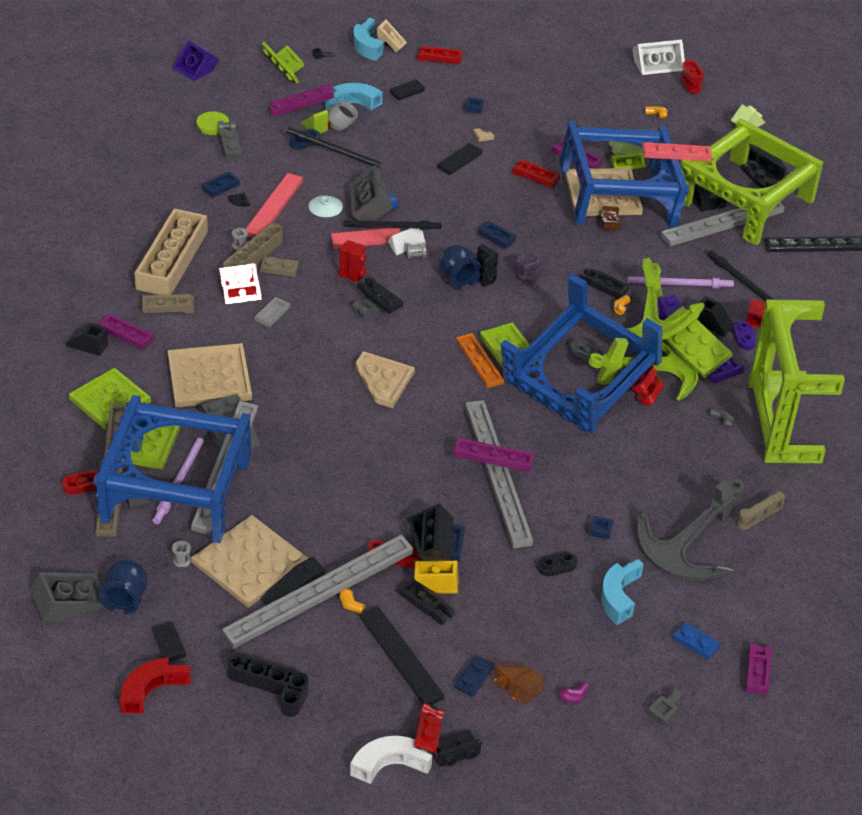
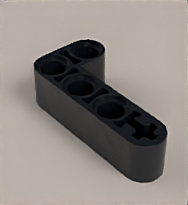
M232 654L227 659V675L230 680L281 695L282 714L287 717L299 714L309 690V679L305 673L242 654Z

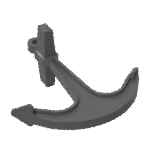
M724 479L716 487L712 506L671 540H658L652 535L647 514L643 505H641L638 517V538L641 549L648 560L664 573L687 581L716 579L733 573V569L727 567L693 565L687 561L685 554L715 516L724 521L731 514L735 497L741 496L744 493V483L739 479H734L730 482Z

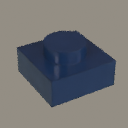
M468 97L465 111L481 114L484 99Z
M594 516L589 535L609 540L614 520Z

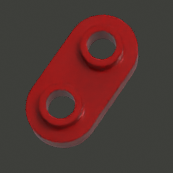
M88 470L66 476L62 481L63 491L69 495H75L97 489V486L94 485V478L99 471Z

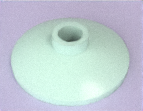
M318 196L309 203V210L314 215L320 217L336 216L343 209L342 202L333 196Z

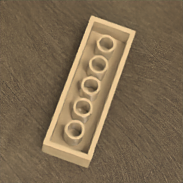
M173 209L135 272L136 290L158 295H172L208 232L207 215Z

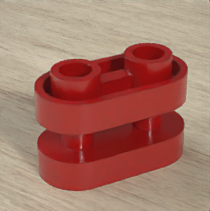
M686 60L683 62V72L681 73L680 81L689 93H700L704 73L696 61Z
M653 365L631 386L633 392L638 394L637 398L641 405L650 406L655 403L657 396L664 386L661 377L656 376L657 371Z

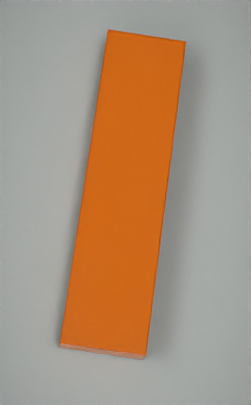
M473 333L456 337L457 344L486 388L504 384V379Z

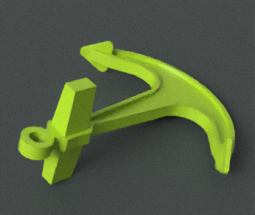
M650 258L643 259V270L646 279L645 286L648 290L644 317L640 324L626 329L642 338V323L648 318L663 327L662 340L682 331L693 320H697L704 308V304L690 305L689 309L676 319L670 321L660 320L658 299L663 297L660 284L661 269L659 264L652 263Z
M615 338L607 354L603 356L597 353L590 355L588 363L594 368H601L597 377L599 384H610L618 369L627 367L634 360L635 357H624L628 346L627 339ZM662 340V350L667 356L662 357V362L658 366L652 365L657 371L670 372L681 379L682 386L677 400L681 401L694 390L698 381V372L665 340Z

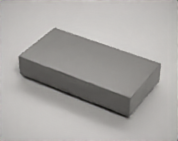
M275 297L254 317V320L270 327L290 308V303Z

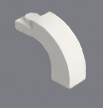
M403 736L378 738L369 742L357 752L351 762L350 776L371 784L378 771L389 764H404L428 774L432 766V755L425 750L415 748V745H413L414 739Z

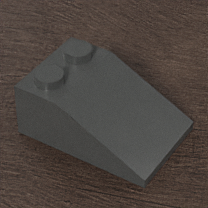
M376 165L349 184L352 215L357 220L377 221L378 218L392 209L391 196Z
M238 394L201 404L202 413L233 418L238 403L242 400ZM252 425L251 449L261 447ZM209 431L217 447L221 450L226 433Z
M39 572L30 588L43 622H59L104 607L99 601L101 584L96 573Z

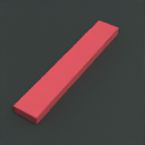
M290 173L286 174L247 226V236L253 238L273 223L302 184L303 177Z

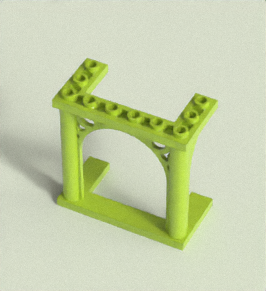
M743 119L737 121L735 129L709 146L712 154L711 162L681 160L680 163L682 173L685 174L686 184L689 185V192L684 199L685 206L688 207L692 204L696 183L747 211L742 238L754 245L760 243L764 223L772 210L781 200L798 187L797 197L810 204L814 202L823 166V161ZM750 144H753L797 169L773 186L752 189L737 186L724 179L716 168V162L731 149L729 160L742 166L747 163Z
M766 300L748 379V386L753 388L765 442V463L823 462L825 455L824 445H789L801 394L841 395L843 389L844 375L807 374L806 371H799L791 338L790 328L794 321L822 320L825 308L824 301ZM776 351L781 371H771ZM778 396V400H777V404H776V408H775V412H774V416H773L772 403H773L774 399Z

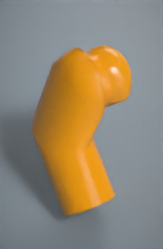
M650 106L644 108L645 115L659 114V118L667 117L668 111L664 107Z
M624 295L613 302V310L616 314L622 315L626 311L624 306L630 303L628 295Z
M344 589L340 592L339 598L344 609L359 614L364 611L365 604L354 600L351 589Z

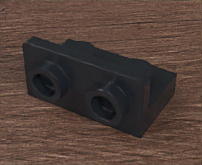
M481 244L477 248V260L482 265L480 269L482 273V286L486 287L489 284H493L497 279L498 253Z
M470 729L439 739L438 747L432 755L438 767L445 765L450 767L455 765L457 761L463 759L471 760L477 757L481 752L480 739L475 740Z

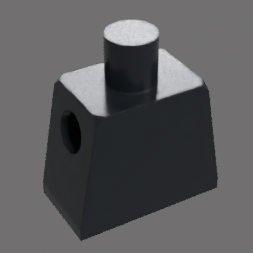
M695 183L693 195L700 212L726 207L727 200Z

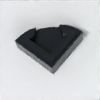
M245 193L228 196L229 202L236 206H250Z

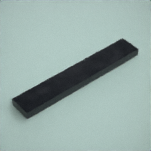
M862 236L772 237L764 239L767 252L862 251Z
M376 606L360 613L361 621L423 704L424 702L431 706L444 700L443 692L380 607Z

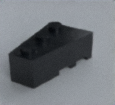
M440 503L406 518L411 527V534L415 538L414 542L419 557L423 561H451L453 516Z

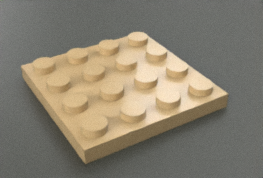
M631 168L590 169L592 178L634 180ZM569 169L568 172H565L573 210L575 211L581 186L576 169ZM591 194L586 216H601L602 206L619 207V215H642L643 208L639 196Z
M243 343L168 350L175 408L197 406L234 394H238L242 401L252 400Z
M251 515L225 533L221 543L213 542L191 557V562L249 608L260 600L261 596L295 565L307 560L308 557Z

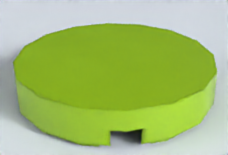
M215 111L203 113L196 120L197 129L201 130L204 134L218 135V121L228 123L229 118L225 114Z

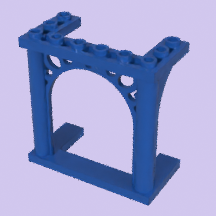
M575 121L568 122L559 165L561 172H568L571 159H573L581 186L574 211L577 225H584L591 194L644 196L656 199L667 209L666 220L669 228L677 226V222L681 218V209L685 205V196L689 192V185L686 184L685 174L682 173L681 164L677 159L649 158L648 167L651 176H657L648 180L592 178L581 140L626 142L641 147L643 142L673 144L666 126H659L658 131L577 127ZM662 177L670 179V182L665 181Z
M572 273L568 277L569 307L531 345L520 350V348L507 340L500 344L503 378L507 383L518 387L521 392L531 395L537 402L547 405L551 411L563 415L564 419L568 422L572 421L577 424L582 431H588L592 434L597 430V422L652 364L658 366L662 362L663 327L646 318L642 323V338L588 306L587 282ZM580 320L613 340L615 338L627 339V348L638 355L606 388L599 392L591 394L580 387L576 391V395L566 394L553 387L545 377L543 364L548 352ZM536 372L540 375L536 378H531L527 374Z
M132 395L130 402H127L125 405L124 416H121L119 419V428L113 433V442L107 447V456L101 461L100 472L96 473L94 478V485L97 486L95 498L98 500L97 514H100V523L109 524L115 510L114 507L124 500L132 498L153 499L211 509L213 542L221 543L226 530L225 498L237 465L240 470H247L251 459L250 414L242 413L241 418L238 419L141 403L140 396ZM165 426H183L234 435L214 490L151 479L135 468L131 460V451L139 452L144 434ZM119 468H129V470L124 473H116V470Z

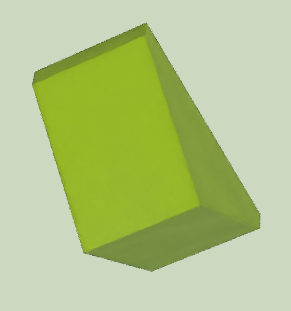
M325 110L301 121V124L305 128L315 129L319 133L328 131V111Z

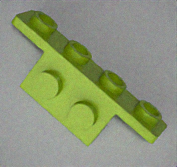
M263 42L262 45L265 48L263 51L267 57L271 56L272 62L275 65L279 64L278 68L281 72H286V77L298 84L299 81L294 73L304 66L302 60L288 45L275 54Z

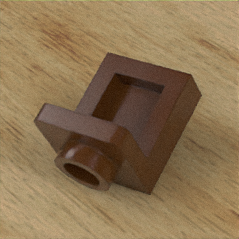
M602 206L600 223L606 230L615 231V229H621L622 222L618 218L619 207Z

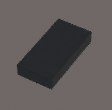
M415 79L391 88L390 94L400 101L424 92L425 87Z
M172 621L152 627V633L163 658H169V662L186 657V652Z

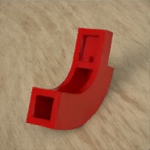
M163 658L147 662L136 668L127 677L121 690V714L144 713L147 695L159 686L191 685L190 665H169V658Z

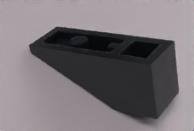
M750 144L748 160H755L759 163L760 168L781 181L786 172V167L782 160Z
M312 556L295 565L261 596V600L267 606L324 576L325 569Z

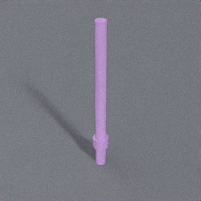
M627 277V283L645 284L646 281L645 277ZM661 278L660 284L710 286L719 289V287H734V280H720V278Z
M202 438L196 439L173 483L181 484L204 443ZM160 501L157 506V512L152 520L154 524H160L164 515L168 514L171 502Z

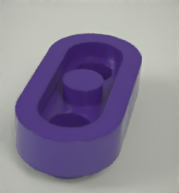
M745 321L735 323L733 333L737 345L744 350L753 349L756 344V338L752 326Z

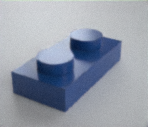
M686 622L673 635L674 640L707 660L715 654L721 645L720 642Z

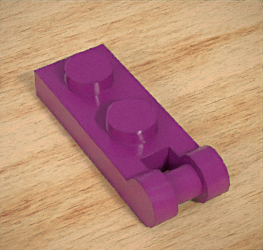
M750 642L746 692L768 694L772 646H758L757 643Z

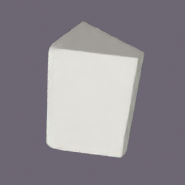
M420 229L405 230L391 236L388 240L396 256L406 252L407 243L418 245L425 242L423 231Z

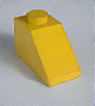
M457 561L415 562L414 577L416 581L437 594L458 593L459 574Z

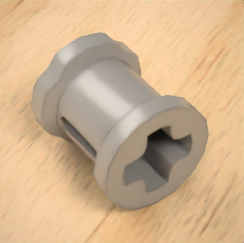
M237 228L232 231L234 238L232 247L239 250L247 243L246 237L248 232L246 229Z
M425 242L418 245L407 243V258L411 259V257L421 256L426 258Z
M178 541L172 546V552L175 555L173 563L177 567H186L191 563V556L189 555L191 546L188 542Z

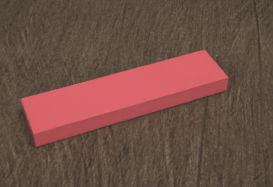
M643 142L642 144L644 158L709 162L712 159L709 146Z
M383 228L331 233V241L334 249L340 248L347 240L364 246L389 244L388 240L391 236L401 231L400 228Z

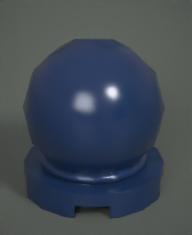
M453 245L442 251L439 258V268L456 289L461 290L462 286L467 284L470 286L474 285L482 275L480 272L481 263L472 256L467 248Z
M120 560L110 567L107 571L105 582L99 590V601L105 608L113 611L114 608L125 610V614H132L138 610L142 600L141 595L147 587V573L142 565L133 560Z

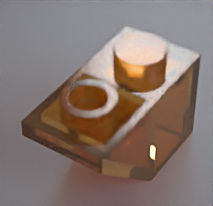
M501 664L495 666L494 680L496 684L510 692L514 700L526 705L543 692L545 679L530 666Z

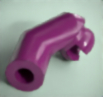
M581 682L576 689H561L558 697L561 701L567 703H579L590 688L587 683Z

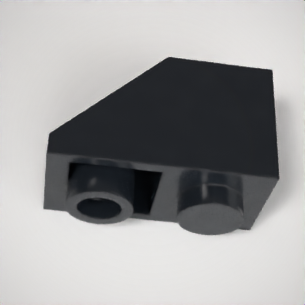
M707 296L699 302L704 304V308L697 320L704 327L725 336L733 328L734 324L722 304Z
M89 323L75 331L67 341L66 346L100 356L108 346L107 327Z

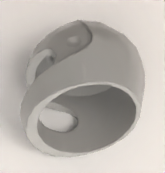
M339 101L328 110L329 127L339 132L347 129L355 122L358 116L356 108L347 101ZM343 106L349 109L353 118L343 114L339 107Z

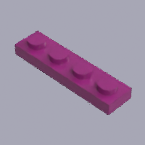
M330 83L298 94H292L282 99H276L269 102L272 116H276L335 98Z
M458 438L453 457L531 472L535 453Z

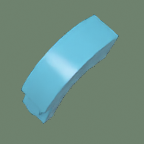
M368 18L362 25H355L353 45L359 54L377 61L383 54V41L370 37L374 32L375 19Z
M362 83L337 85L333 87L335 98L325 101V109L329 110L339 101H347L349 103L361 104L372 110L382 104L383 92L373 86Z
M639 559L626 564L623 568L616 563L605 575L601 603L607 616L616 625L633 616L635 603L623 592L622 588L642 576L644 564Z

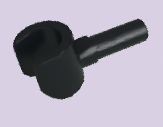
M320 48L313 49L315 59L335 56V53H325Z

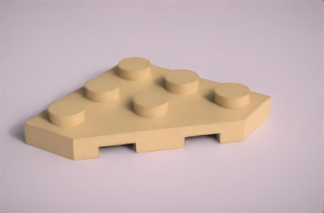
M364 351L356 361L355 367L375 403L394 408L415 373V367Z

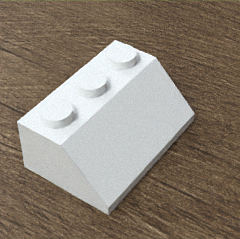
M682 40L637 44L632 48L634 62L641 75L682 71L683 62L685 61Z

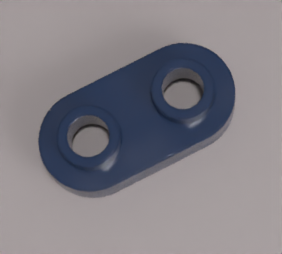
M315 129L305 130L309 135L320 139L319 131ZM293 135L289 139V145L293 149H303L314 145V143L309 141H301Z

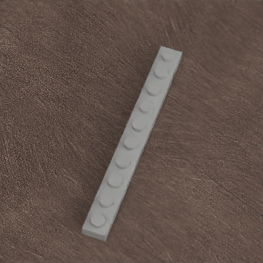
M485 401L466 402L465 409L476 441L500 446ZM484 463L512 548L533 546V538L508 468Z
M401 534L223 628L222 633L232 648L235 649L340 593L342 590L413 554V548Z

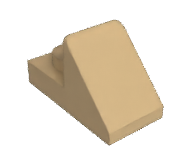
M387 20L377 27L378 40L383 41V43L386 41L395 52H398L407 43Z

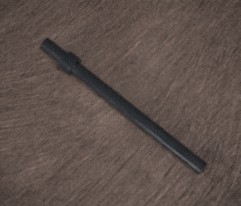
M291 127L287 129L288 134L298 137L301 141H309L371 166L376 165L377 168L381 165L380 161L309 135L306 131H298Z
M345 220L344 227L405 228L428 231L429 229H441L442 223L429 222L428 220H420V222Z
M713 250L708 252L707 255L716 262L717 266L723 267L764 301L775 300L730 265L726 258L719 256Z

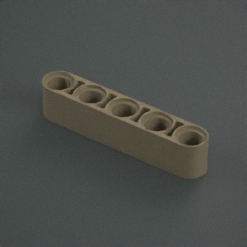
M275 223L268 225L223 262V268L258 264L264 256L266 257L282 244V226Z

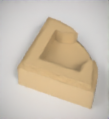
M473 129V133L479 142L494 139V135L489 131L487 133L481 131L482 129Z

